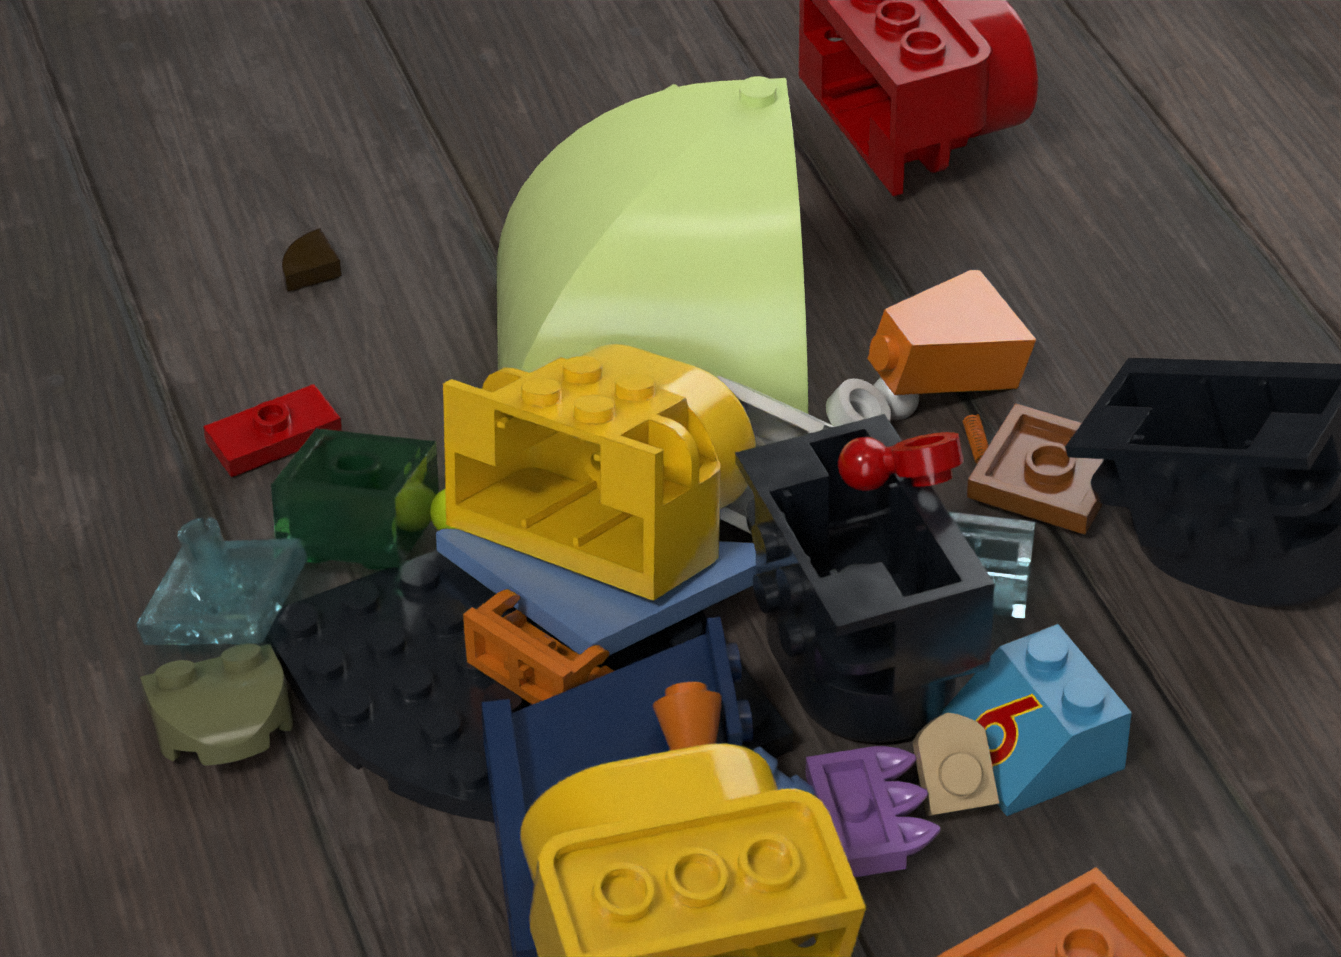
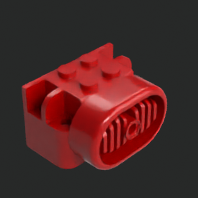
M799 0V78L892 196L903 194L904 163L919 159L930 172L936 173L946 170L949 165L950 150L966 146L969 138L1023 124L1030 118L1035 109L1039 83L1033 45L1023 21L1007 0ZM830 38H840V39H843V40H841V41H831V40H828V39H830Z

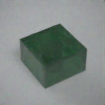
M316 428L271 484L276 554L300 556L303 560L312 563L330 560L361 563L363 567L373 570L391 567L399 568L431 522V503L437 493H439L436 441Z

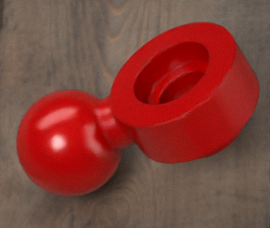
M955 432L917 436L886 447L875 438L859 437L848 442L840 452L838 470L844 482L859 491H871L879 488L888 480L890 474L894 473L899 477H911L912 485L915 487H924L951 480L953 478L952 469L963 464L964 459L959 434Z

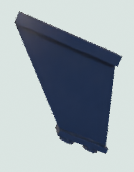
M721 617L707 618L706 634L514 713L511 712L510 699L482 702L483 744L513 957H538L530 931L529 920L534 883L522 848L520 829L527 811L544 792L563 779L597 765L670 751L654 712L653 703L665 696L666 688L678 683L701 682L706 684L707 691H713L722 696L716 744L742 746V742L753 740V724L748 700L737 701L734 684L741 683L742 677L738 645L736 642L725 643Z

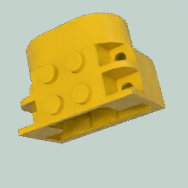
M623 344L600 346L581 356L569 359L560 357L531 373L516 368L504 367L488 375L482 389L451 379L443 383L446 525L654 601L710 566L719 558L720 510L737 500L748 486L735 463V453L756 447L753 429L748 415L738 398L727 385L713 374L696 366Z
M705 744L605 763L582 770L563 779L544 792L527 811L520 829L522 848L534 883L529 920L530 931L538 957H851L866 910L835 826L823 802L813 794L800 789H778L772 770L766 760L755 751L743 746ZM811 937L815 938V943L812 946H798L808 941Z

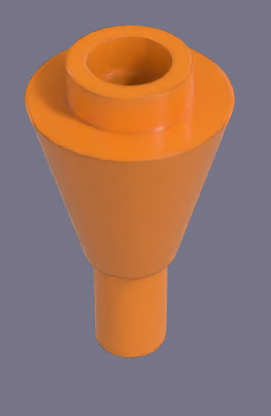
M701 682L674 684L665 689L664 697L653 703L654 712L670 751L717 743L722 696L719 693L707 691L706 684Z

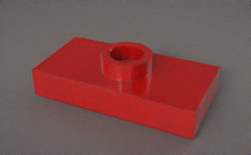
M315 384L260 403L257 406L203 426L207 445L231 477L343 434L340 416Z

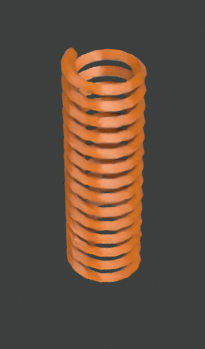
M979 414L969 415L963 420L976 464H978L979 459H981L980 456L984 454L989 446Z

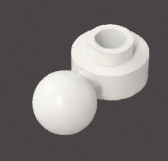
M881 377L875 382L874 386L861 379H847L828 398L826 413L831 425L835 427L885 414L889 421L902 420L911 416L916 410L919 403V394L894 395Z

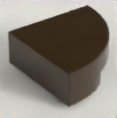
M321 228L310 231L296 239L283 256L282 270L287 292L342 276L340 259Z

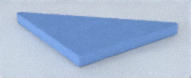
M441 529L436 532V546L440 554L497 594L502 590L510 589L520 595V600L513 607L578 654L594 645H600L610 652L609 655L614 654L753 586V576L756 574V550L754 543L719 541V558L713 564L652 601L459 529Z

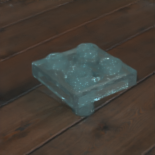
M202 517L184 524L177 534L182 547L136 623L144 645L175 644L187 646L191 644L240 645L263 643L307 561L301 540L223 541L219 524L212 517H208L205 522L209 530L208 532Z

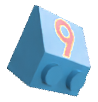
M1059 624L999 646L991 655L989 667L984 671L975 673L944 708L941 714L953 713L965 716L978 722L985 729L999 804L997 805L1006 816L1125 769L1132 712Z

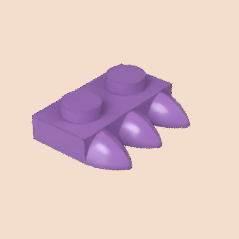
M873 746L806 757L807 782L813 787L814 796L823 802L831 816L854 877L906 869L907 856L922 850L940 832L939 825L921 818L905 817L921 805L928 796V791L920 786L894 781L915 763V754L894 747Z

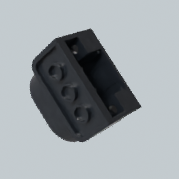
M1128 358L1066 444L1065 450L1068 458L1104 459L1090 481L1094 497L1101 504L1126 507L1130 510L1138 543L1146 557L1157 568L1176 580L1250 606L1274 608L1295 606L1320 599L1341 588V364Z
M885 414L735 453V463L754 494L746 508V522L752 534L756 550V574L753 576V588L757 603L761 611L766 615V637L771 652L801 706L811 719L824 729L838 736L872 743L898 741L917 735L929 722L941 716L944 708L953 699L956 678L984 671L989 667L995 584L932 486L915 487L912 485L911 477H899L894 473L890 474L888 480L879 488L871 491H859L847 485L842 479L838 470V459L844 446L851 440L859 437H872L881 441L886 447L893 446L902 441Z

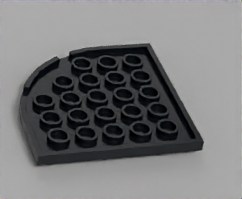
M435 550L257 616L261 638L266 645L271 644L285 678L307 715L327 743L346 762L357 770L364 766L369 771L387 780L390 791L418 804L456 816L494 823L483 744L482 702L510 699L512 713L532 705L467 663L463 614L472 607L477 609L496 595V593ZM511 607L507 609L501 617H504L518 609H516L515 607ZM699 611L609 655L602 664L597 666L601 668L606 665L616 671L706 634L707 617L702 611ZM527 617L528 623L532 624L533 626L540 629L547 635L551 636L552 638L559 641L566 647L570 648L562 641H560L558 638L549 633L547 630H545L540 625L531 620L529 617ZM741 664V683L734 684L737 701L748 700L753 724V740L742 742V746L751 750L761 747L774 758L793 751V731Z

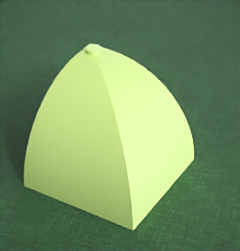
M755 76L745 80L697 83L662 90L632 100L602 114L579 128L553 149L535 168L521 187L509 210L501 233L497 254L498 370L509 367L531 373L560 357L569 359L581 356L600 346L623 344L696 366L713 374L715 377L721 376L748 386L808 414L807 334L801 218L794 137L786 78L769 79Z

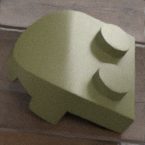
M256 644L236 645L226 649L220 657L196 663L189 660L172 661L157 668L155 673L140 677L145 701L156 729L160 751L171 761L181 756L180 751L196 752L200 762L206 766L239 761L267 750L270 747L269 734L279 727L280 730L290 731L293 726V717L284 673L271 644L264 646Z

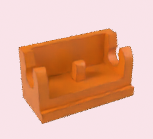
M510 589L498 592L477 609L472 607L463 614L467 663L532 705L614 672V670L606 665L601 668L597 666L602 664L610 654L608 650L600 645L591 646L579 655L528 623L527 616L518 610L501 617L507 609L513 607L520 600V595Z

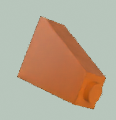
M969 270L884 309L876 335L871 340L867 359L894 395L1018 389L1036 338L980 270Z

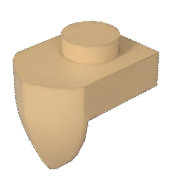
M945 713L933 719L917 733L913 741V749L916 755L920 786L928 791V796L923 801L926 817L999 804L986 731L978 722L959 714Z

